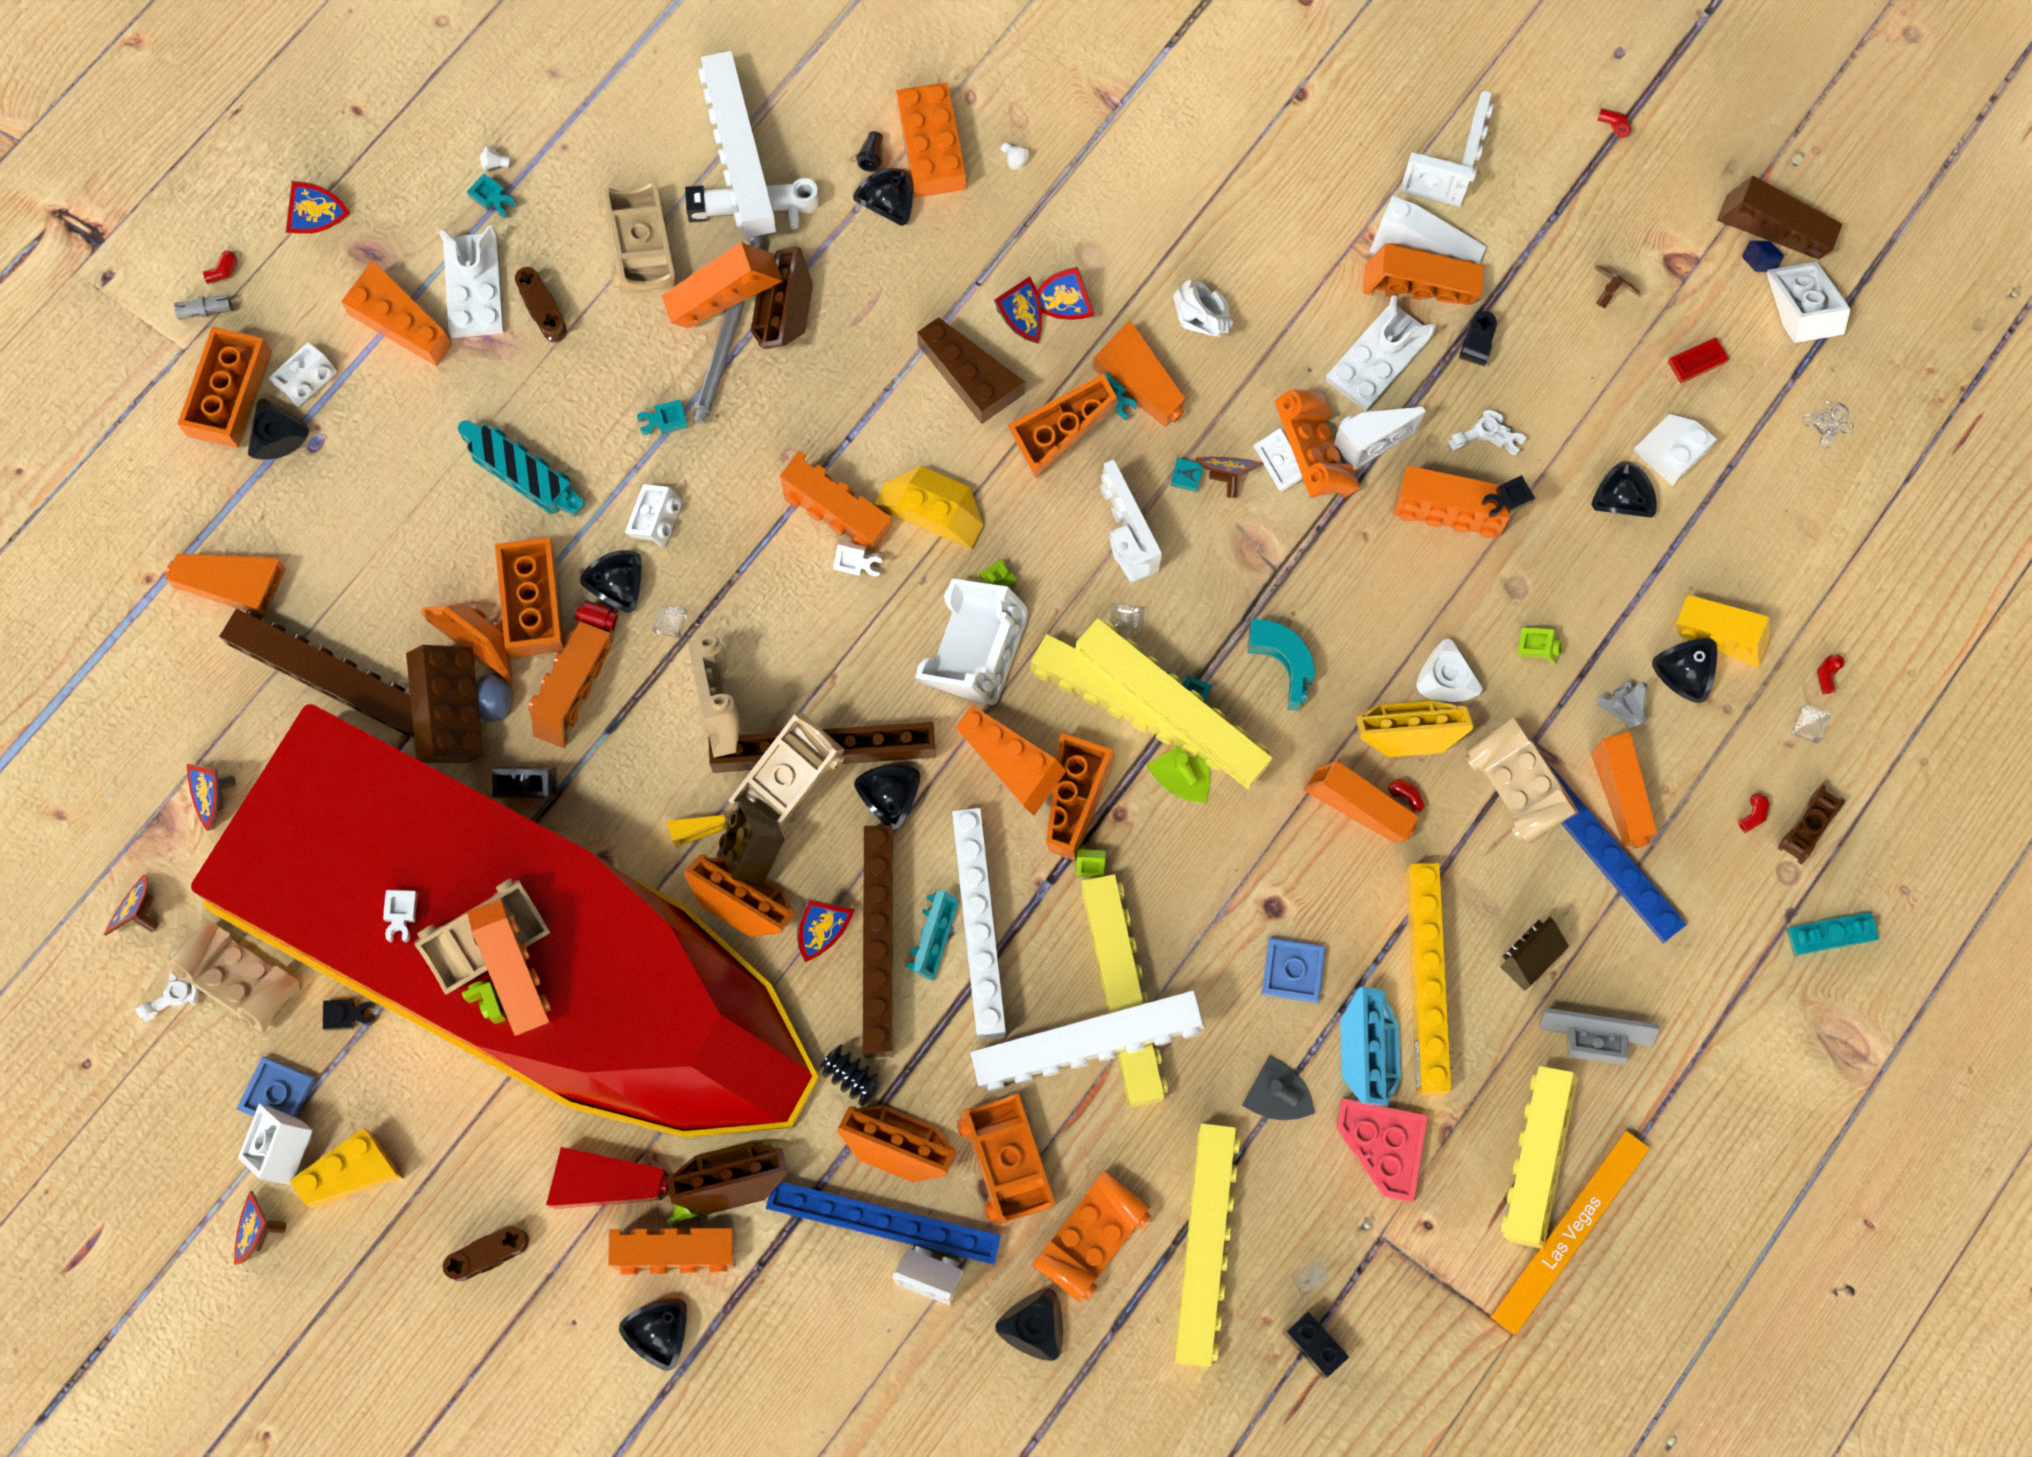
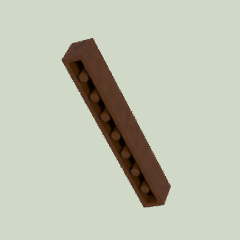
M236 608L219 635L226 645L414 739L410 695L404 693L405 689L394 682H390L388 685L380 681L381 676L367 669L364 673L358 670V665L344 657L342 660L333 657L334 653L320 645L318 648L309 645L310 641L296 633L294 636L285 633L286 629L273 621L267 624L261 621L262 617L249 609L245 613Z
M934 722L822 729L845 749L842 754L845 759L841 764L936 758ZM780 732L739 735L736 753L715 758L712 752L710 737H708L709 764L712 772L752 770Z
M864 826V1057H893L892 826Z

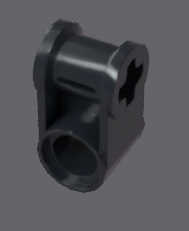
M1482 311L1475 315L1463 342L1459 359L1481 366L1486 365L1497 326L1496 317L1492 313Z

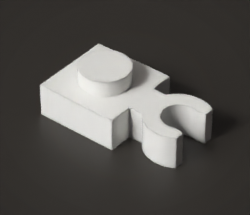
M839 541L833 569L859 576L862 569H865L868 574L879 576L881 568L874 567L872 562L882 563L884 556L880 553L866 555V547Z
M386 890L383 919L386 922H392L385 933L386 939L389 942H393V935L396 931H402V941L405 943L409 942L410 931L406 925L407 922H415L418 899L416 891Z

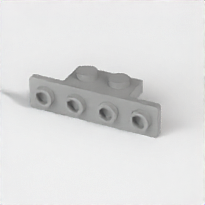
M1550 1008L1544 1009L1539 1023L1540 1030L1567 1034L1568 1057L1625 1065L1628 1060L1627 1043L1653 1046L1659 1033L1658 1024Z

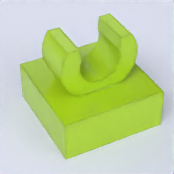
M1002 559L979 573L980 579L986 584L1009 588L1017 584V579Z
M1082 845L1080 849H1077L1075 877H1104L1106 850H1102L1101 846H1097L1096 850L1086 849V845Z

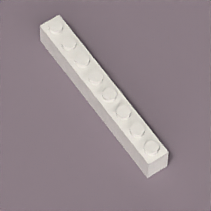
M732 52L701 57L702 68L698 69L701 84H706L707 88L703 89L706 104H711L712 108L708 109L711 125L716 124L717 129H713L716 145L721 144L722 146L718 153L721 166H727V170H724L723 173L726 186H732L733 191L728 192L731 206L737 207L738 212H734L737 229L742 228L744 238L776 232L774 215Z
M980 808L952 811L976 1038L977 1040L1004 1038L1006 1031Z
M1190 991L970 1053L978 1086L984 1089L987 1088L988 1092L1005 1088L1004 1083L1015 1081L1016 1084H1022L1032 1081V1076L1043 1073V1076L1058 1074L1062 1067L1071 1066V1069L1087 1066V1061L1099 1058V1061L1110 1060L1116 1057L1115 1053L1124 1050L1127 1051V1054L1136 1053L1144 1050L1143 1045L1155 1043V1046L1165 1045L1172 1042V1037L1183 1035V1038L1199 1035V1030L1205 1029L1206 1026L1198 996L1194 991Z

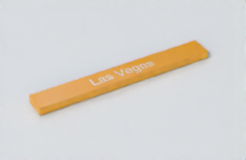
M1627 1130L1622 1133L1546 1238L1544 1249L1539 1248L1490 1317L1512 1335L1518 1333L1650 1148Z

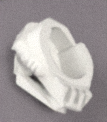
M1188 280L1177 288L1173 298L1182 328L1220 337L1221 332H1229L1233 321L1230 319L1229 306L1225 298L1218 291L1211 292L1204 283L1195 280Z

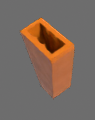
M1128 321L1094 357L1093 369L1100 375L1107 373L1126 389L1125 395L1134 400L1138 406L1166 428L1171 421L1176 423L1185 411L1183 409L1185 398L1138 330Z
M176 554L174 560L166 568L165 579L173 588L243 611L249 609L265 618L286 568L279 559L271 557Z
M1628 731L1603 738L1592 751L1591 756L1623 846L1633 845L1634 848L1646 846L1651 843L1650 840L1657 834L1631 733Z
M1338 761L1316 767L1303 789L1313 797L1394 843L1408 840L1416 830L1414 824L1418 819L1417 815Z

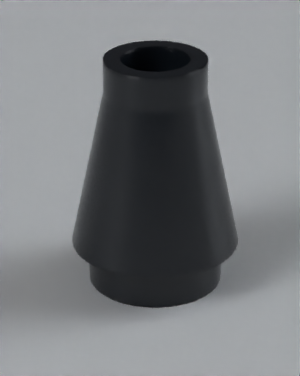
M871 131L868 133L867 139L856 156L858 166L864 171H876L882 164L883 136L879 132Z

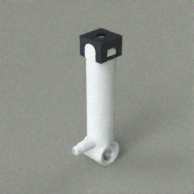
M809 178L798 179L792 184L766 185L772 211H788V219L792 229L799 227V212L809 214L814 212L819 206L817 185ZM703 185L685 187L686 211L689 223L708 221L707 217L734 215V212H738L737 207L731 206L728 191H733L732 188L704 190ZM803 194L811 195L807 198L800 197Z

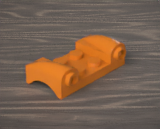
M1288 390L1277 398L1274 403L1310 498L1329 493H1340L1342 498H1346L1359 490L1360 485L1352 464H1342L1340 454L1331 436V430L1326 423L1328 419L1333 417L1325 393L1312 390Z
M1019 1093L986 1105L964 1109L960 1114V1120H957V1128L961 1137L966 1136L969 1142L972 1141L989 1193L987 1204H984V1211L988 1221H993L998 1226L1054 1207L1056 1204Z
M1103 1171L1072 1214L1032 1263V1267L1054 1282L1077 1303L1082 1297L1088 1300L1098 1287L1094 1284V1281L1136 1226L1142 1229L1152 1215L1148 1211L1151 1207L1106 1171Z

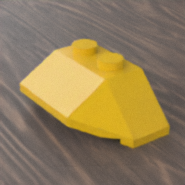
M919 466L886 481L874 503L876 507L886 513L971 550L983 528V522L971 488L923 466Z
M1434 700L1381 704L1367 710L1364 714L1356 716L1361 739L1386 757L1443 753L1473 729L1467 707H1456L1449 703Z

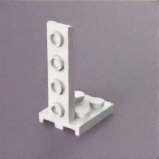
M1483 91L1480 94L1461 165L1452 161H1444L1425 154L1411 152L1401 184V192L1461 207L1469 181L1474 182L1478 166L1473 164L1474 160L1479 161L1483 145H1479V140H1484L1487 133L1488 125L1484 124L1485 119H1490L1494 105L1489 103L1491 92Z

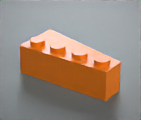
M740 242L661 296L670 322L684 328H691L699 322L783 280L773 253Z
M1385 243L1365 264L1363 294L1372 295L1373 290L1386 291L1385 296L1390 297L1393 295L1397 296V293L1412 294V299L1422 300L1435 296L1437 302L1472 305L1482 295L1484 266L1475 264L1471 260L1461 261L1450 258L1445 254L1435 255L1426 253L1422 249H1409L1401 247L1397 243Z
M371 260L341 301L349 316L435 366L438 365L451 347L445 331L373 260Z
M1103 373L1008 425L1010 432L1035 478L1117 406V397Z
M798 450L780 475L784 499L794 507L801 506L806 509L807 514L814 520L825 521L829 524L831 530L842 536L845 534L852 538L854 544L864 546L874 552L892 527L891 517L863 496H859L856 499L854 492L842 481L834 483L830 476L826 474L827 470L820 465L813 468L804 461L807 456Z
M579 621L575 630H570L563 652L559 651L555 656L554 667L551 673H546L541 682L542 689L538 696L534 695L530 700L528 710L531 714L534 737L561 748L565 747L568 740L565 737L568 725L574 727L578 719L580 700L586 702L592 685L590 678H597L610 651L611 638L609 632Z
M973 705L970 706L956 726V729L1033 816L1067 771L1054 757Z
M1060 732L1057 761L1067 771L1052 791L1053 797L1046 844L1050 853L1076 861L1077 849H1080L1115 758L1112 749Z
M501 899L467 911L472 933L514 1035H519L548 1023L549 1020L546 1012L550 1011L551 1008L545 993L539 995L536 986L540 985V981L535 968L529 969L525 960L530 959L525 943H518L515 934L519 932L514 916L508 917Z
M732 1228L690 1229V1232H684V1229L660 1230V1233H655V1230L634 1229L630 1234H622L620 1229H609L608 1265L615 1270H620V1275H638V1270L650 1269V1274L660 1275L668 1274V1269L680 1268L681 1274L698 1273V1268H709L710 1273L727 1272V1267H734V1230Z

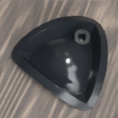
M899 168L880 170L866 178L856 189L853 200L858 204L898 225L903 226L909 221L913 186L908 171Z
M260 399L256 404L248 455L254 459L261 460L276 459L288 455L303 444L308 437L309 428L299 418L268 399Z
M1627 461L1618 463L1607 473L1600 483L1591 504L1596 511L1649 518L1656 514L1657 508L1656 495L1650 479L1640 467Z
M630 550L615 551L603 555L584 570L580 577V584L606 603L621 611L630 613L635 610L639 596L642 570L641 556L639 553Z
M1711 638L1697 639L1678 644L1655 656L1652 661L1653 669L1663 683L1679 696L1695 703L1705 702L1710 694L1715 678L1717 644Z
M898 764L884 765L870 769L858 776L854 787L874 815L886 826H892L894 830L901 827L912 807L921 775L916 768Z
M1050 1288L1035 1292L1019 1301L1006 1311L995 1324L996 1332L1003 1340L1027 1355L1042 1360L1054 1361L1061 1354L1063 1342L1062 1313L1058 1296Z
M678 1298L664 1299L644 1305L628 1314L620 1322L619 1332L628 1346L641 1358L662 1370H672L678 1362L684 1341L687 1305L682 1299Z

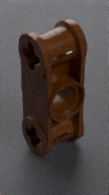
M531 267L519 269L515 274V282L532 319L536 321L546 340L555 343L560 342L565 338L567 329L554 298L535 269Z
M1820 784L1808 800L1807 806L1797 821L1779 843L1777 849L1780 851L1785 850L1797 858V862L1802 865L1810 856L1817 841L1831 820L1840 811L1846 799L1836 797L1825 789V785ZM1807 818L1815 821L1817 825L1816 830H1812L1807 826Z
M509 1226L491 1235L479 1238L468 1246L449 1254L443 1261V1272L450 1279L462 1282L480 1273L490 1271L505 1261L525 1252L529 1245L528 1235L515 1226ZM512 1234L520 1238L516 1240V1247L507 1245L511 1241L510 1236ZM456 1261L465 1264L461 1267V1273L453 1271L457 1267Z

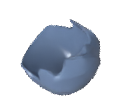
M496 674L486 675L476 683L479 716L484 721L495 722L506 718L512 704V689L506 680L499 678Z

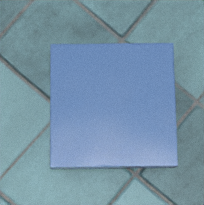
M1269 938L1261 995L1318 1004L1326 946Z
M262 1056L237 1110L254 1117L258 1105L263 1104L299 1118L317 1079Z

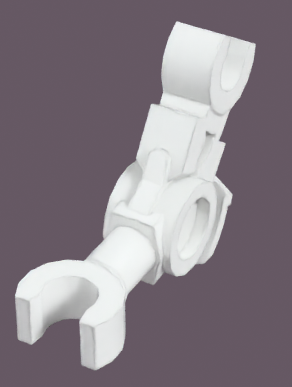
M1485 410L1483 418L1479 419L1471 430L1452 435V440L1448 443L1452 450L1456 451L1464 447L1468 442L1478 438L1479 441H1490L1500 448L1504 445L1508 453L1516 455L1520 448L1514 446L1513 441L1523 444L1526 437L1521 433H1511L1510 428L1501 425L1503 423L1502 414L1492 410Z
M170 972L168 986L163 991L164 995L153 1002L140 1005L135 1010L146 1023L154 1019L159 1011L169 1005L172 1007L181 1006L187 1002L195 1005L199 999L200 990L193 985L191 989L189 982L178 979Z

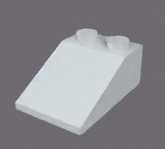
M1817 261L1767 270V277L1783 327L1794 343L1828 338L1845 333L1850 307Z
M1423 407L1362 412L1355 417L1350 415L1340 422L1334 445L1345 464H1352L1355 470L1417 433L1426 411Z
M918 1246L914 1250L907 1248L894 1272L893 1280L895 1284L944 1304L951 1305L963 1274V1270L958 1268L960 1263L943 1257L942 1261L931 1258V1251Z

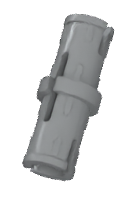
M229 294L208 298L200 296L196 300L174 303V307H176L174 311L178 320L201 315L204 318L209 317V314L232 311V302Z

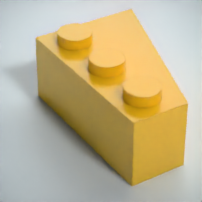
M1688 594L1676 622L1677 633L1685 640L1692 641L1711 638L1716 642L1718 652L1757 668H1760L1770 642L1768 616Z
M363 1127L289 1182L305 1205L317 1208L350 1197V1195L377 1188V1186L404 1178L373 1133Z

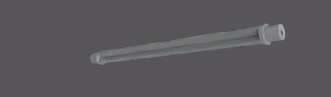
M765 234L749 238L748 245L762 249ZM745 300L728 308L704 383L694 408L696 412L693 420L697 423L704 424L707 415L710 414Z

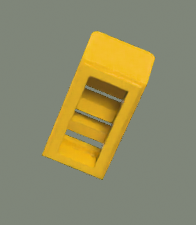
M724 815L666 821L672 841L677 848L728 828Z

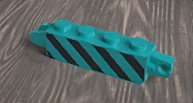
M468 420L461 421L457 425L462 440L467 443L468 452L473 462L547 513L554 514L562 510L576 517L584 508V500L573 491L570 484L571 479L561 471L554 472L549 468L550 465L539 456L534 458L529 455L528 450L521 443L515 441L513 444L506 439L507 435L499 428L494 426L492 429L486 424H483L480 428Z

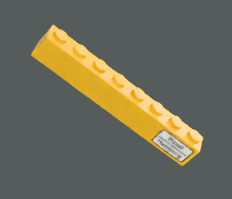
M1439 863L1410 864L1406 870L1416 1094L1417 1096H1446L1451 1091L1440 867Z

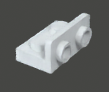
M306 343L268 378L273 385L288 396L294 405L299 407L337 373V370L323 353L310 343Z
M1279 428L1254 445L1255 450L1279 491L1284 492L1303 479L1285 430Z
M643 484L625 533L631 538L652 540L660 547H665L672 533V528L681 509L683 499L670 487Z

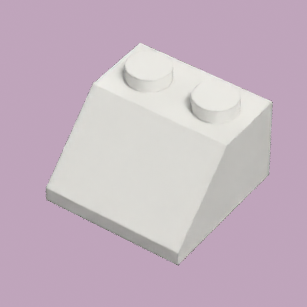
M1669 414L1633 451L1668 483L1674 486L1710 450L1717 439L1697 421Z
M259 1104L238 1159L259 1179L291 1185L289 1181L300 1171L301 1159L305 1149L311 1143V1133L313 1130L298 1118Z

